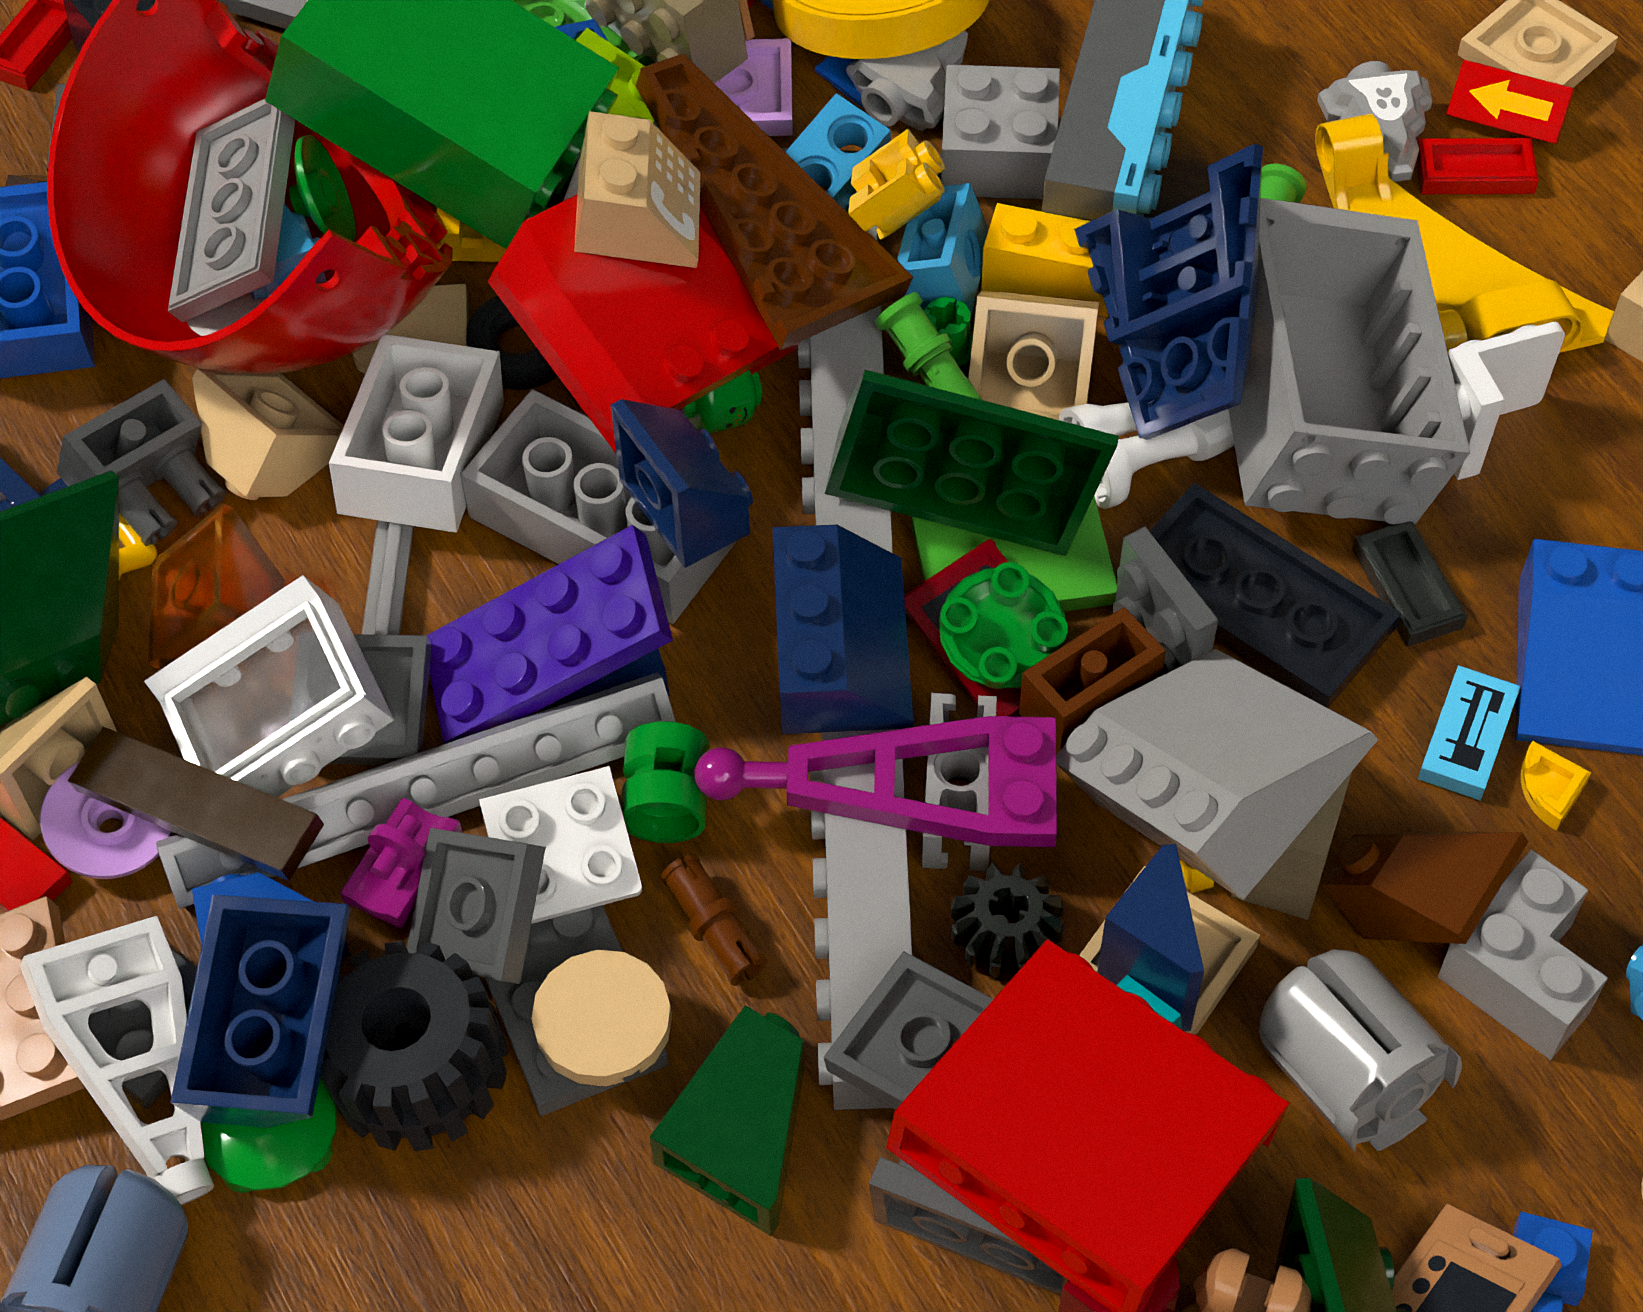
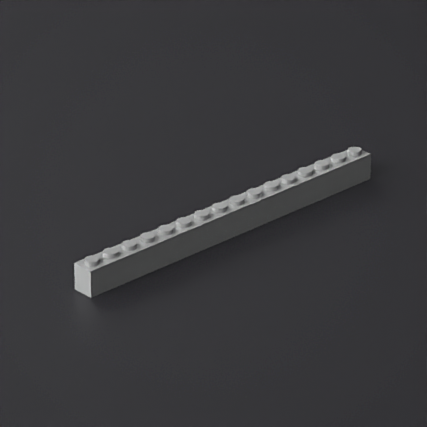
M875 225L867 232L877 241V226ZM878 306L809 337L798 346L799 369L811 368V380H799L800 416H812L813 428H801L802 465L814 464V477L802 478L803 515L815 514L816 525L838 524L892 553L891 512L889 510L825 494L835 443L849 398L864 369L884 374L882 331H879L873 323L881 314V306ZM898 729L822 733V741ZM902 759L895 760L894 797L904 798ZM875 763L810 772V781L824 782L826 784L874 793ZM811 810L812 840L825 839L826 858H813L814 899L827 898L828 918H814L815 959H829L830 979L816 980L817 1021H831L832 1043H818L819 1085H833L834 1110L892 1108L828 1072L823 1057L902 952L905 951L912 955L906 829Z

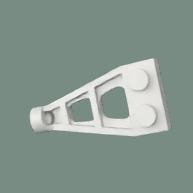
M154 916L25 955L21 961L20 968L44 1030L142 1166L147 1176L157 1180L174 1194L181 1205L211 1191L214 1188V1184L203 1159L205 1156L200 1121L174 1105L172 1117L149 1125L138 1119L122 1089L124 1081L160 1070L167 1077L172 1096L187 1015L182 977L158 917ZM136 999L140 1000L148 1006L151 1013L154 1036L153 1046L147 1053L122 1061L117 1060L104 1051L89 1029L88 1018L92 1013ZM176 1156L185 1159L184 1163L167 1169L166 1161Z

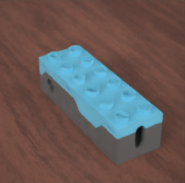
M1204 0L1094 1L1044 179L1042 212L1093 221L1116 209L1142 217L1144 213L1150 214L1151 209L1156 210L1162 175H1156L1154 172L1155 170L1161 171L1162 167H1167L1173 134L1165 133V129H1171L1172 126L1176 127L1178 123L1183 93L1175 92L1176 86H1187L1193 53L1185 52L1186 46L1197 47L1203 14L1193 12L1194 6L1202 7Z

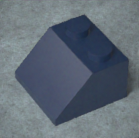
M624 399L610 405L620 482L684 568L750 534L749 506L753 504L751 491L739 472L733 471L729 473L721 463L715 442L704 428L696 430L684 413L677 409Z

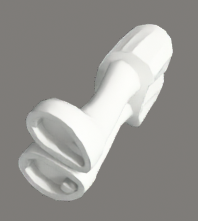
M1128 402L1106 406L1094 404L1071 406L1062 409L1059 415L1060 421L1118 436L1137 431ZM1226 409L1149 440L1139 438V435L1118 439L1117 448L1094 495L1097 505L1102 509H1107L1119 505L1126 500L1130 491L1132 475L1135 471L1145 466L1188 456L1193 461H1204L1233 447L1234 439L1229 410Z

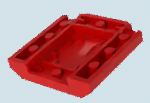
M577 195L525 220L488 280L495 293L615 453L616 446L611 404L624 399L679 410L750 370L752 375L795 351L801 343L798 342L780 350L701 205L699 210V254L696 268L575 252Z

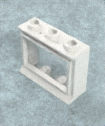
M304 575L144 681L160 702L184 760L275 797H279L295 785L312 780L319 774L321 768L348 750L365 745L374 737L377 731L394 721L338 602Z

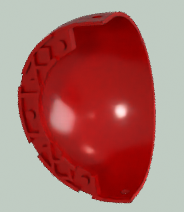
M112 0L89 34L70 72L54 123L47 173L49 221L55 251L62 272L72 292L87 313L115 337L150 353L192 367L234 374H278L317 367L360 350L379 339L404 320L425 299L452 262L453 248L446 243L441 244V240L448 233L441 217L432 203L295 120L284 203L291 213L295 212L289 196V187L297 184L294 167L295 145L300 137L312 135L328 151L342 177L354 214L355 241L353 242L330 229L323 235L312 219L308 217L305 220L310 229L312 239L316 237L320 239L277 289L251 312L233 324L205 336H200L189 327L187 321L182 323L168 312L196 132L266 98L279 45L259 29L255 34L247 29L242 31L228 11V7L219 0H155L153 7L147 11L137 10V4L140 0ZM326 270H331L324 273L327 282L315 283L319 274Z

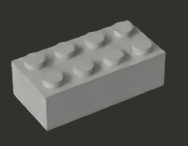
M531 389L460 474L470 518L558 564L631 525L637 527L647 536L668 622L672 624L675 623L737 542L735 541L684 568L620 482L617 454L589 417Z

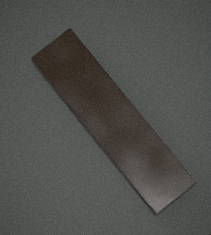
M104 726L67 780L77 792L288 881L292 878L324 826L322 820L314 812Z

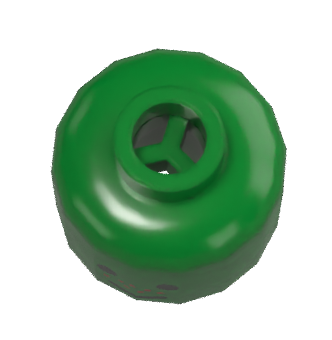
M750 370L679 410L684 413L696 430L704 428L709 434L741 427L751 421L756 407L761 403L762 386L757 372L752 375Z

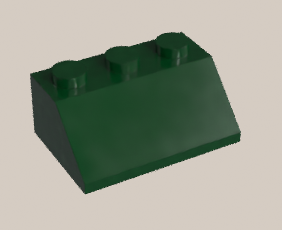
M1295 1179L1275 1264L1276 1272H1278L1281 1265L1297 1270L1301 1274L1313 1298L1311 1312H1406L1405 1309H1396L1391 1292L1394 1286L1392 1256L1387 1247H1379L1371 1218L1313 1179Z

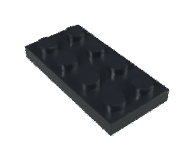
M1195 482L1149 531L1218 619L1215 638L1298 693L1326 708H1329L1398 627L1401 612Z

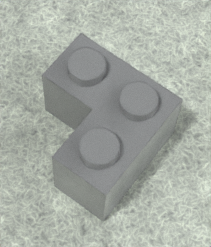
M1531 849L1506 878L1467 943L1450 944L1438 978L1549 1060H1552L1590 1014L1608 977L1559 943L1561 938L1571 928L1588 889Z

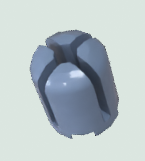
M84 1165L67 1172L51 1187L2 1297L0 1312H158L187 1241L188 1222L184 1208L174 1194L157 1180L131 1169L123 1170L119 1176L116 1168L111 1165Z

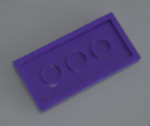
M631 525L426 635L431 642L429 672L443 742L447 744L524 718L673 641L647 536L642 531Z

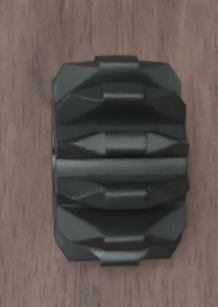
M992 862L986 870V881L968 875L967 880L963 883L964 896H955L951 904V917L956 922L952 925L951 937L955 946L967 947L965 960L968 962L969 967L987 960L990 962L989 973L995 980L1003 972V966H1012L1015 973H1017L1047 939L1056 945L1063 941L1065 925L1059 918L1063 915L1064 904L1061 895L1048 894L1050 883L1047 880L1046 874L1028 881L1025 879V868L1021 862L1012 870V875H1003L1000 869Z

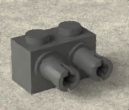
M165 379L63 436L57 474L67 486L112 470L119 476V513L141 538L144 546L157 543V538L154 534L160 540H163L171 534L177 525L176 519L169 515L147 489V486L157 480L165 479L191 509V513L195 517L206 514L207 509L203 506L204 504L211 511L226 496V491L223 487L216 483L194 457L202 422Z

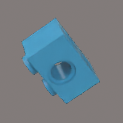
M971 183L944 186L945 191L940 201L906 224L897 261L913 276L905 296L912 292H918L923 299L920 305L923 311L931 301L941 297H951L956 299V303L958 300L965 303L972 315L982 273L983 246L989 228Z

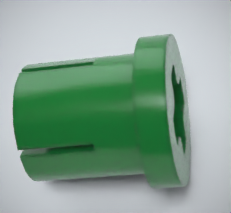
M937 298L926 306L924 313L939 334L946 333L951 339L952 343L950 345L953 349L950 354L963 372L970 367L973 336L970 333V310L962 301L958 300L956 303L955 298Z

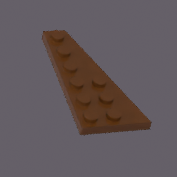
M680 54L641 68L635 86L659 130L700 171V205L780 350L907 293L913 276L867 231L865 232L826 191L686 55Z

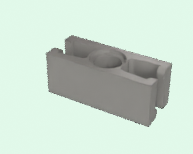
M931 693L930 725L949 722V710L956 711V696L953 694ZM978 695L977 718L996 716L997 696ZM988 747L928 755L925 803L988 815ZM952 778H965L972 783L965 786H956L947 781ZM923 833L922 868H947L948 853H941L942 836ZM964 841V845H971L969 871H986L989 866L990 846Z

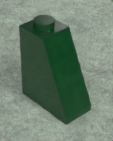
M745 1005L649 1137L653 1161L656 1166L769 1236L773 1234L779 1225L805 1069L803 1039L800 1038L797 1029L777 1014L766 1013L763 1016Z

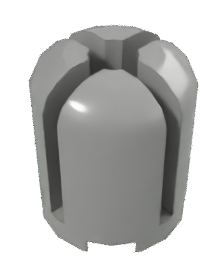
M1333 949L1309 959L1307 968L1305 966L1296 967L1276 984L1261 1014L1259 1033L1264 1050L1355 1152L1356 1144L1369 1141L1377 1151H1381L1405 1138L1427 1120L1419 1108L1434 1094L1443 1079L1454 1088L1462 1071V1062L1459 1054L1369 958L1353 951Z

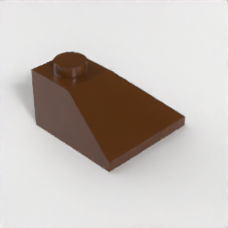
M1415 831L1355 834L1340 849L1336 862L1321 885L1363 939L1466 944L1529 841L1522 832Z

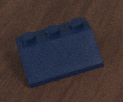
M838 524L772 527L782 734L912 728L914 721L901 557Z
M212 895L170 1103L198 1121L205 1123L269 1128L313 1117L351 911L347 904Z

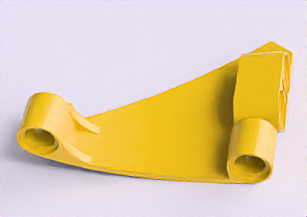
M1367 113L1321 123L1317 126L1315 133L1316 152L1329 196L1335 209L1418 220L1447 353H1449V349L1456 348L1470 340L1483 341L1513 333L1515 330L1526 325L1539 326L1550 322H1558L1565 332L1559 353L1604 343L1614 311L1594 303L1560 286L1556 281L1547 279L1513 261L1471 236L1391 180L1388 176L1389 154L1388 152L1384 153L1382 132L1373 114Z

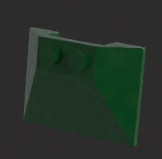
M112 470L0 512V725H3L15 718L21 717L27 711L85 677L96 685L101 683L119 627V476Z

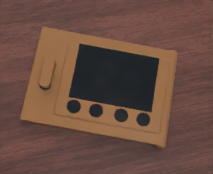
M1446 1204L1394 1277V1286L1391 1292L1396 1309H1405L1406 1312H1531L1562 1265L1558 1257L1458 1208ZM1510 1255L1509 1258L1505 1260L1499 1259L1501 1256Z

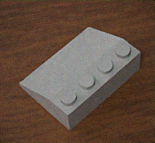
M1214 649L1094 710L1087 720L1070 734L1067 743L1056 755V764L1099 806L1160 846L1176 844L1181 860L1244 900L1378 741V738L1368 729Z

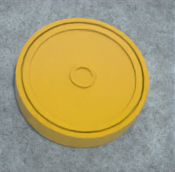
M772 0L777 26L788 39L807 50L827 56L848 59L889 58L934 47L952 39L969 28L979 19L989 3V0Z

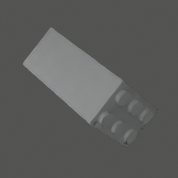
M1261 198L1258 286L1252 346L1241 404L1228 409L1245 506L1271 508L1278 512L1298 511L1325 514L1334 518L1351 517L1386 521L1393 525L1413 521L1415 525L1470 454L1418 220Z

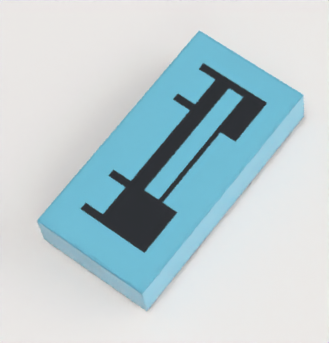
M1458 665L1418 779L1481 801L1520 686Z

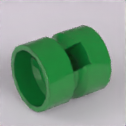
M656 721L642 724L629 732L625 740L623 767L624 776L627 780L622 786L621 811L628 834L641 840L655 843H678L699 836L705 829L707 796L700 791L695 781L696 764L700 757L710 750L709 739L702 731L687 724Z

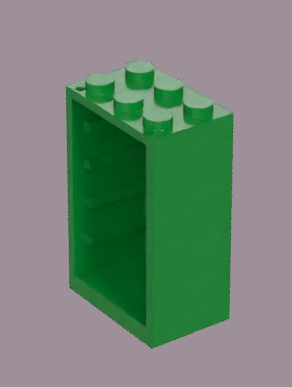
M308 0L281 35L265 101L507 249L522 223L549 209L550 207L547 205L554 194L560 196L566 188L576 169L575 163L581 156L589 111L608 114L618 97V94L611 91L610 87L619 67L512 0Z

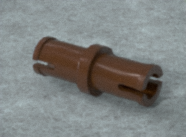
M696 854L685 855L684 861L688 865L686 868L680 858L676 859L662 872L661 880L664 885L668 886L690 919L688 930L695 940L706 943L726 973L731 985L738 986L744 983V978L741 975L742 972L745 973L748 981L753 979L766 967L768 959L759 951L738 920L740 914L739 907L732 898L722 896L701 865V860Z

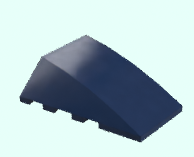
M1250 145L1208 165L1209 192L1154 218L1149 219L1116 209L1074 229L1079 246L1088 249L1093 263V267L1087 271L1093 291L1103 295L1109 318L1103 322L1109 342L1118 344L1124 362L1118 368L1139 438L1149 440L1241 404L1252 346L1257 300L1263 146Z

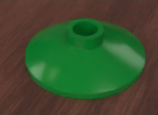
M306 135L300 137L295 145L294 158L297 184L289 187V196L297 215L303 214L305 219L310 217L323 235L330 229L354 242L356 229L351 202L333 159L321 142L314 136Z

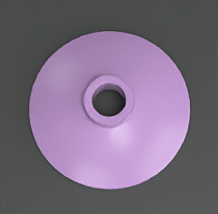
M79 762L65 770L47 791L40 813V825L44 841L51 854L59 863L70 871L85 877L114 879L133 874L145 868L159 856L156 841L171 837L172 831L77 792L67 780ZM117 818L123 821L122 827L115 832L104 833L99 830L101 824L107 819Z

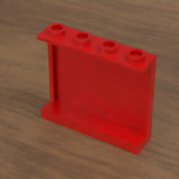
M1047 939L894 1111L886 1149L1111 1312H1141L1148 1303L1156 1281L1261 1145L1263 1144L1268 1147L1273 1141L1289 1106V1102L1277 1095L1272 1087L1263 1079L1255 1075L1246 1074L1215 1053L1211 1046L1201 1037L1184 1032L1156 1013L1142 997L1134 993L1125 992L1094 971L1093 967L1084 958L1075 953L1066 952Z

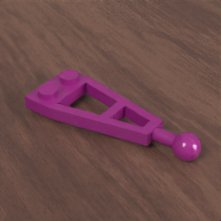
M986 716L790 745L788 749V762L744 761L734 750L718 747L704 753L695 767V781L698 788L704 795L714 800L732 799L744 788L787 789V805L986 846L1055 847L1056 718ZM988 747V815L894 797L895 760ZM875 763L874 793L808 780L809 772Z

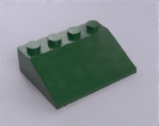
M864 369L849 398L837 435L825 494L1066 556L1117 448L1119 436Z

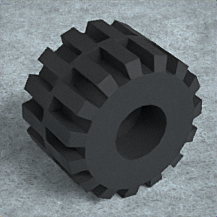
M402 940L385 943L384 956L371 960L367 950L352 957L350 961L355 970L346 977L340 974L338 976L320 1079L339 1113L343 1114L349 1127L360 1137L364 1138L371 1132L379 1147L395 1151L402 1138H408L414 1151L433 1149V1135L446 1131L451 1142L465 1135L468 1131L463 1120L471 1113L482 1120L494 1106L488 1088L503 1089L507 1075V1069L502 1060L503 1056L508 1055L506 1040L479 976L474 977L469 963L458 954L454 953L445 960L439 945L421 941L416 953H409Z

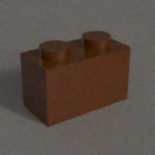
M1123 607L1022 673L1019 714L1022 717L1056 718V754H1058L1067 743L1074 729L1083 724L1094 710L1161 677L1166 650Z

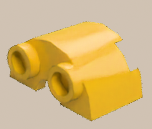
M906 129L852 168L851 184L855 188L856 193L849 199L848 214L865 232L876 225L878 227L876 229L880 240H883L940 201L945 190L938 174L945 170V165L936 149L927 140L919 144L910 130Z

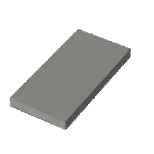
M265 99L196 132L168 312L182 323L274 281L295 119L267 103Z

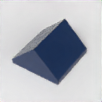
M1176 844L1161 846L1105 917L1097 973L1115 985L1126 975H1129L1181 1014L1182 1030L1185 1032L1191 1031L1204 975V967Z

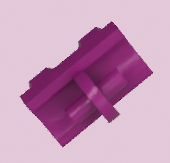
M402 797L387 822L376 825L369 834L368 843L370 848L340 892L343 902L395 928H404L414 912L430 828L462 833L460 822L449 817L431 814L414 802Z

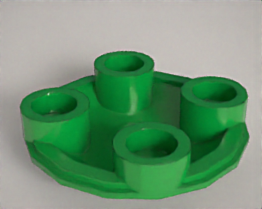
M1004 562L996 568L985 569L964 578L948 594L939 617L940 642L951 664L969 680L993 689L1020 688L1022 685V673L1063 647L1068 634L1065 613L1054 592L1037 577L1028 574L1023 566L1014 562Z
M319 1079L312 1118L269 1128L200 1122L205 1160L209 1168L223 1179L227 1187L239 1193L252 1190L283 1188L307 1176L309 1173L323 1169L330 1162L333 1154L332 1140L337 1131L336 1106L322 1080Z

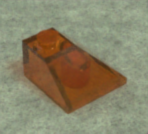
M222 503L152 562L148 665L158 669L164 668L285 587V579L233 507ZM264 646L243 661H249L266 647Z

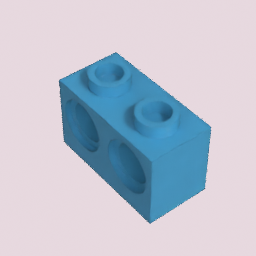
M836 93L785 153L819 186L827 188L826 192L848 213L849 199L856 193L855 188L851 184L852 168L891 141V130ZM847 145H856L862 148V150L856 153H845L839 149Z

